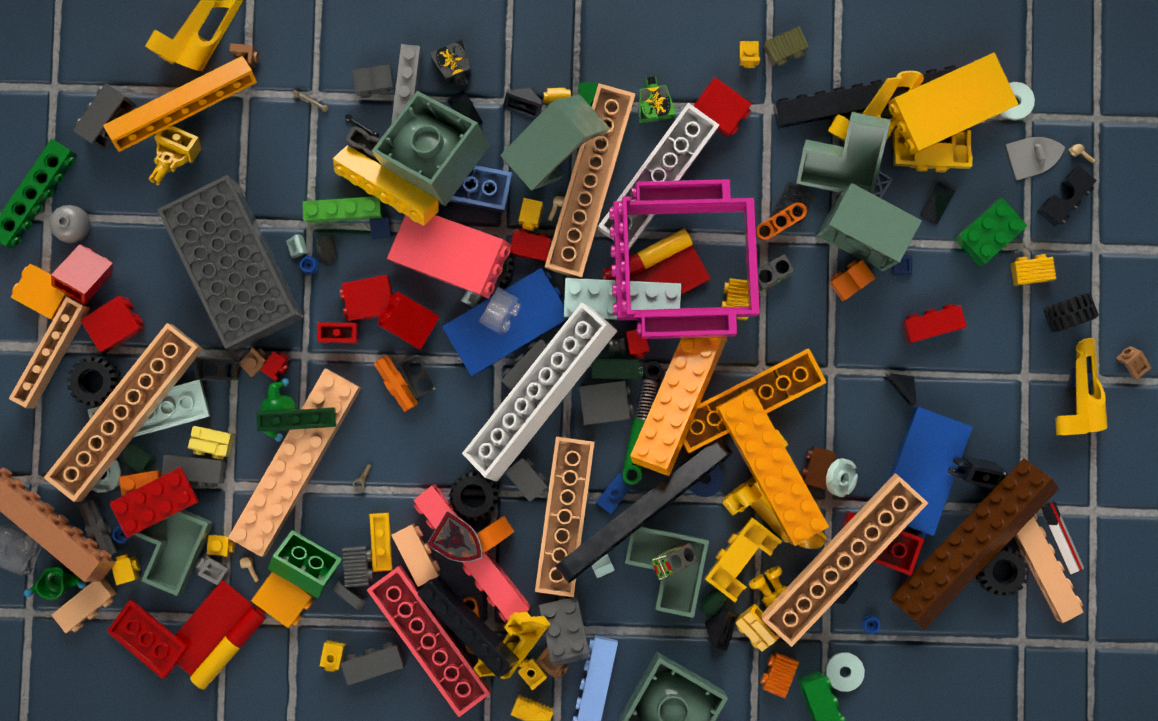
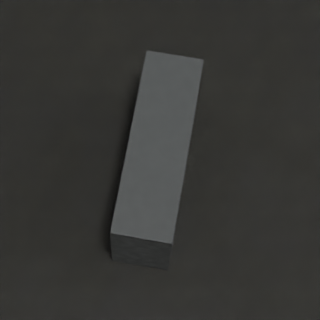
M230 176L221 177L157 209L225 349L237 352L304 318L238 182Z

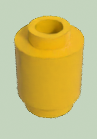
M547 88V92H543V102L547 106L554 100L571 97L570 89L566 90L565 88Z

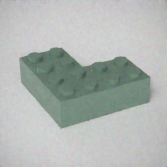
M852 112L844 147L806 140L796 184L841 193L853 183L874 194L891 120Z
M182 510L135 534L139 538L156 544V548L141 581L175 596L183 594L214 522Z
M645 526L640 527L629 536L624 559L625 564L654 569L652 564L653 557L672 547L691 543L698 562L659 581L654 608L658 611L694 618L709 540ZM673 555L671 557V564L676 569L680 568L681 560L677 555Z

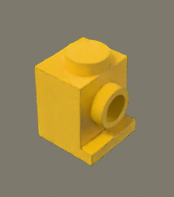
M533 657L530 660L524 659L517 671L532 690L548 676L543 668L535 662L536 660ZM533 670L535 674L534 676H529L527 672Z

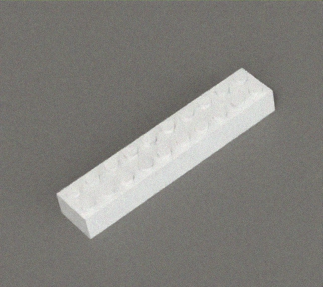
M581 302L462 454L485 478L498 481L615 335L617 330L593 308Z

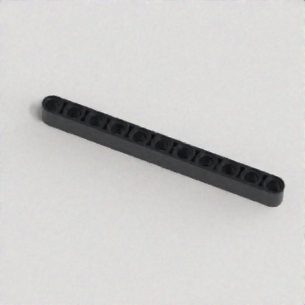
M721 438L714 440L556 565L557 570L568 583L572 582L727 460L733 451Z

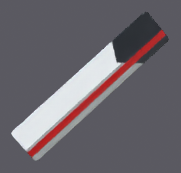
M1052 502L1043 506L1041 509L1070 574L1084 569L1056 503Z

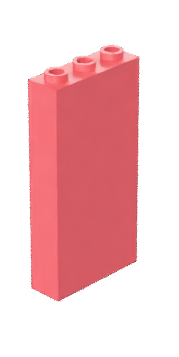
M405 215L387 259L398 265L489 299L495 289L498 276L502 273L503 264L510 254L511 244L501 238L436 215L425 226L414 222Z

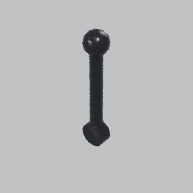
M350 114L345 116L347 122H352L370 135L379 138L378 132H373L354 120Z

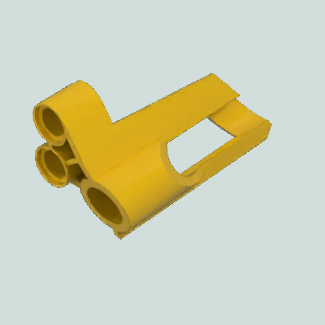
M200 0L173 40L154 30L145 47L173 65L176 62L185 67L203 71L243 0ZM212 8H229L210 41L198 35Z
M911 70L898 73L896 78H887L863 114L881 118V113L896 88L909 87L908 91L919 87L924 80L923 74ZM838 114L829 127L828 132L845 142L850 120ZM894 116L890 121L886 141L888 140L889 136L891 135L892 131L897 125V121Z
M1094 338L1082 339L1076 345V415L1057 416L1055 418L1056 435L1086 434L1107 429L1105 392L1098 380L1096 341ZM1088 356H1091L1094 395H1090L1088 389L1086 361Z
M754 477L739 485L721 500L722 504L733 516L739 511L743 512L750 505L785 543L789 542ZM821 531L798 545L806 549H818L824 545L827 537Z

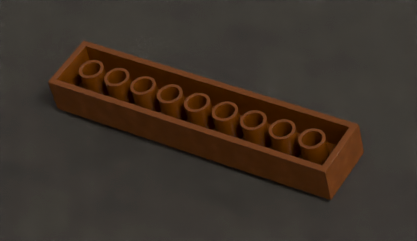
M1023 458L890 599L925 630L1059 490L1054 480Z

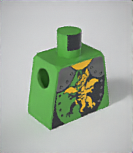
M656 76L645 78L647 88H642L639 91V123L675 118L676 112L667 86H658Z

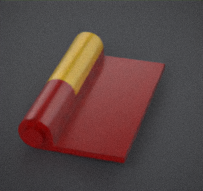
M685 228L629 257L630 281L680 283L682 295L711 280ZM611 266L603 270L604 274L601 275L603 280H615V277H612Z
M222 580L175 634L189 646L177 665L191 675L190 680L198 688L205 690L264 622L266 612L259 606L253 605L227 582Z

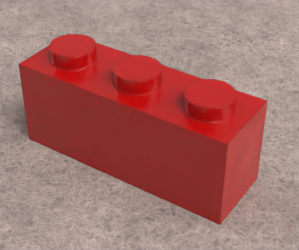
M954 303L942 306L943 310L936 312L934 308L924 311L925 315L918 317L917 313L906 316V320L902 321L901 324L907 344L966 328L967 325L961 305L954 306Z

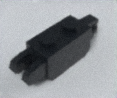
M963 456L962 458L954 457L953 463L959 467L958 469L951 467L948 469L949 474L962 478L969 484L995 489L999 482L1008 475L995 462Z

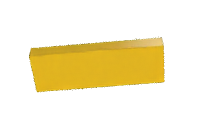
M389 513L369 514L373 572L392 571Z

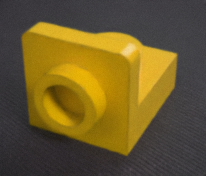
M740 41L739 66L755 68L760 63L759 41Z
M208 535L207 555L229 557L235 551V542L229 539V536Z

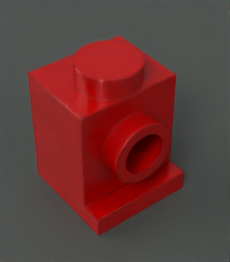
M273 351L260 370L275 381L280 382L281 378L278 376L280 374L283 375L287 371L290 357L282 351L279 353Z

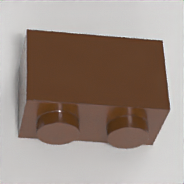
M811 446V449H808L805 455V460H807L806 467H803L800 473L805 484L826 490L827 471L835 461L837 453Z

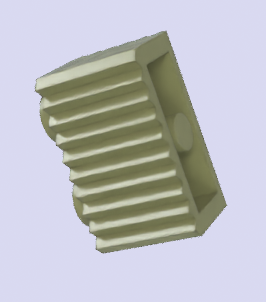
M799 26L766 40L763 48L772 66L776 64L782 66L788 63V59L792 57L798 59L804 56L809 46Z

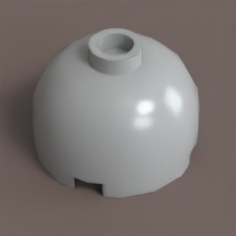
M64 205L52 213L50 229L53 235L60 241L73 244L84 240L88 236L91 223L89 222L88 214L82 208Z

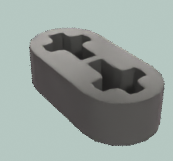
M340 580L332 587L334 592L359 611L367 603L350 587L345 588V583Z

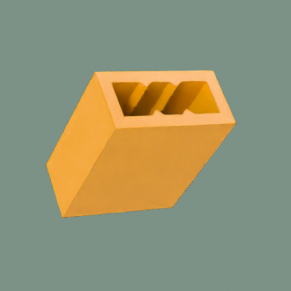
M29 264L22 271V278L19 283L13 287L11 298L53 320L65 298L70 296L51 286V273L36 265Z
M272 572L251 601L284 626L290 628L292 625L297 626L302 619L300 614L304 609L308 610L314 603L312 600L314 596Z

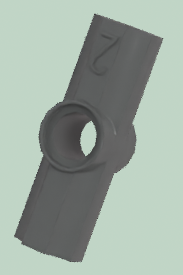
M94 499L78 506L86 523L85 531L88 538L94 540L98 544L96 547L101 551L105 550L111 556L118 553L110 534V524L102 516L96 500Z

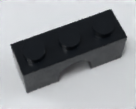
M1080 166L1072 169L1061 182L1068 190L1067 200H1062L1054 194L1037 210V213L1053 226L1060 223L1063 225L1070 216L1068 214L1072 209L1076 210L1081 205L1082 197L1084 195L1088 196L1093 191V184L1097 180Z

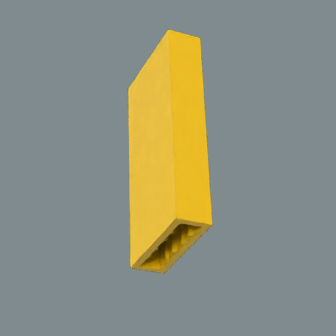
M995 52L901 94L888 102L889 111L895 117L897 128L903 134L905 146L911 151V154L1019 105Z

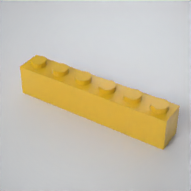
M349 145L333 158L334 171L337 175L343 176L353 185L361 187L368 194L374 195L385 204H389L399 213L410 217L414 222L425 226L439 212L437 198Z

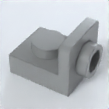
M206 553L195 564L197 575L216 585L219 584L228 570L227 566L211 559Z

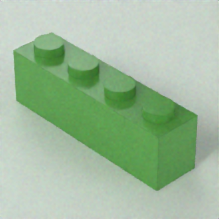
M377 197L302 201L303 220L307 224L383 218V203Z

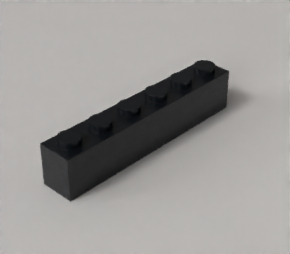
M440 577L428 580L419 591L418 595L497 678L508 674L520 660Z

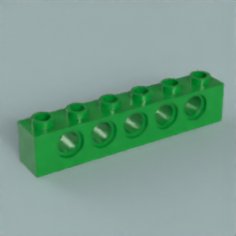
M51 138L0 213L1 244L13 249L21 242V236L31 227L33 218L42 211L46 199L53 195V189L57 183L63 180L64 173L68 167L74 164L76 153ZM58 159L57 166L52 167L53 161ZM47 175V181L42 183V177ZM36 191V197L31 199V193ZM25 206L26 211L21 215L20 210ZM14 222L15 227L10 231L9 226Z

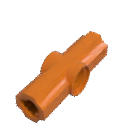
M388 355L374 363L384 379L386 388L396 398L404 412L419 404L409 389L405 377L397 370Z

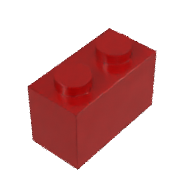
M519 228V231L514 230L510 255L546 263L552 239L548 238V234L538 233L534 235L530 234L529 230Z
M318 322L317 342L359 344L360 325L357 323Z
M637 330L625 332L629 357L633 356V359L644 358L646 353L649 352L647 339H641V334H637Z

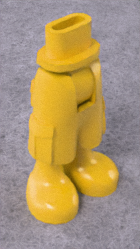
M775 566L765 571V575L773 585L775 592L770 590L763 574L757 575L749 582L751 589H759L764 594L762 601L767 608L787 588V586L782 585L779 576L782 574L780 566Z

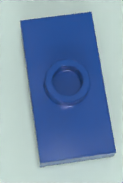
M619 472L596 503L611 515L634 485L625 484Z

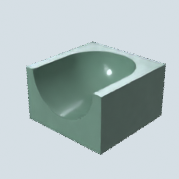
M417 91L373 148L372 152L382 166L437 198L438 203L446 206L490 145L477 122Z
M580 94L554 100L500 156L532 191L558 181L563 176L558 165L586 141L606 134L610 128Z
M851 183L835 199L816 236L873 267L885 271L900 263L922 220Z
M656 651L620 714L618 721H716L728 697L723 689Z

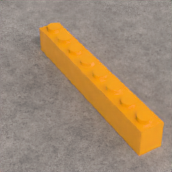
M241 56L103 126L117 151L121 152L256 84L257 81L248 63Z

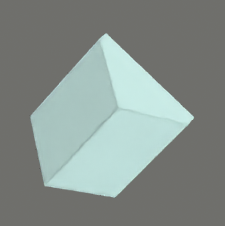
M297 234L286 240L292 259L309 254L302 235Z
M466 290L460 301L474 308L482 296Z
M608 554L592 565L597 578L615 571Z

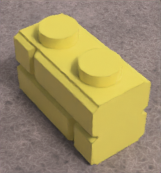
M193 426L188 449H192L193 454L204 456L206 452L212 454V458L223 460L224 457H229L231 454L235 434Z

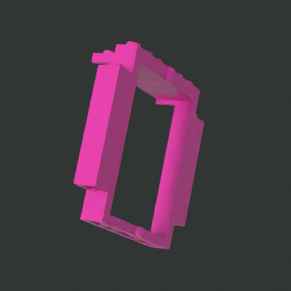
M730 179L636 182L635 188H632V200L636 201H631V196L622 197V201L613 202V207L609 208V218L613 219V227H610V238H614V246H611V258L615 257V265H611L612 277H615L616 283L612 284V296H616V304H613V315H617V321L640 320V322H637V334H641V339L734 337L737 334L736 317H757L760 314L754 198H731ZM744 212L748 307L631 310L627 215Z

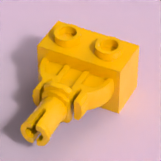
M174 126L156 133L154 138L157 143V156L154 159V163L157 166L148 179L152 183L156 182V185H160L166 173L175 172L177 167L183 166L187 162L193 163L202 149L199 138Z

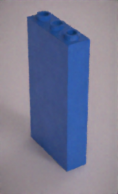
M542 268L536 270L442 326L472 377L569 319V317H564V304L560 300L562 294L557 286L553 288L550 281H552V278L547 270L543 271Z
M921 407L913 408L888 480L896 473L924 498L928 504L904 530L909 531V528L917 530L916 534L926 538L928 535L934 536L955 476L948 473V469L950 467L958 469L959 466L953 463L954 457L962 458L973 428L972 426Z

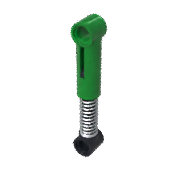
M656 361L648 362L642 370L643 388L641 389L643 391H641V398H639L641 400L639 401V408H637L639 411H637V418H633L621 473L622 481L628 485L637 484L642 478L643 467L637 464L632 465L633 462L630 455L652 407L655 387H657L663 374L662 365ZM649 367L656 368V376L652 377L648 374ZM629 470L636 472V479L633 481L629 480L626 476Z

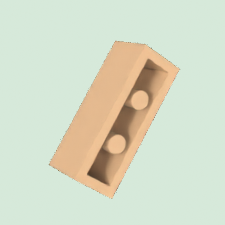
M413 523L391 535L417 587L440 575L439 571H441L437 560L433 561L430 555L432 553L430 546L423 542L421 537L424 535L419 525L415 526Z
M104 577L102 581L91 582L51 616L65 633L71 631L75 633L84 626L83 622L87 618L91 620L99 614L97 610L102 606L106 608L113 603V597L117 595V592Z

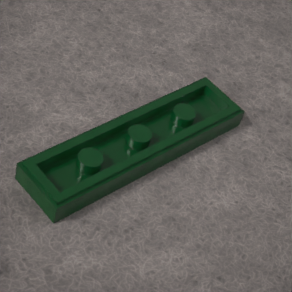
M335 407L256 412L257 432L337 427Z

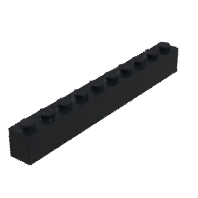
M951 65L941 71H937V69L928 70L926 74H923L924 80L921 85L961 67ZM874 80L869 85L863 86V83L852 85V88L849 89L838 87L833 89V92L826 93L823 90L815 92L813 96L802 94L792 100H789V98L779 99L773 106L777 129L835 118L838 114L847 116L851 115L852 112L862 113L866 110L884 82ZM897 87L890 100L908 92L910 88Z

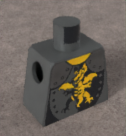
M463 39L430 53L432 61L447 83L455 81L458 89L469 85L465 76L472 72Z

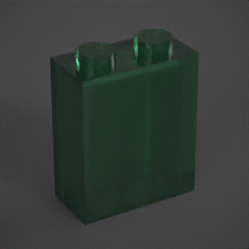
M595 359L592 362L591 380L638 381L639 377L643 375V365L639 364V360Z

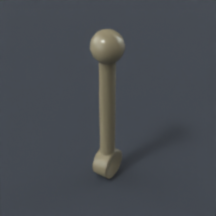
M293 90L292 94L321 108L322 112L328 111L327 105H321Z

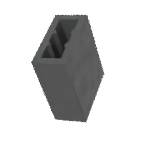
M625 381L579 387L584 425L630 419V415H633L632 403L628 404L627 396H631L629 384L625 385Z

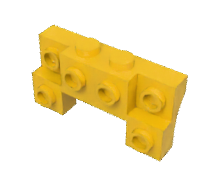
M894 128L892 131L893 166L916 168V171L925 172L928 169H935V172H947L950 168L970 169L972 167L971 130L959 132L949 137V143H936L914 154H911V151L906 148L905 138L898 128Z
M753 517L748 520L740 532L731 535L727 541L729 545L725 550L722 548L715 557L717 558L715 565L704 578L734 602L738 600L737 597L743 589L747 588L736 577L758 548L771 556L773 550L782 542V540Z
M515 612L509 617V621L504 626L508 635L502 642L520 660L508 674L500 677L501 679H508L512 676L551 625L545 616L531 617L528 612ZM478 658V663L475 665L474 670L479 677L495 676Z

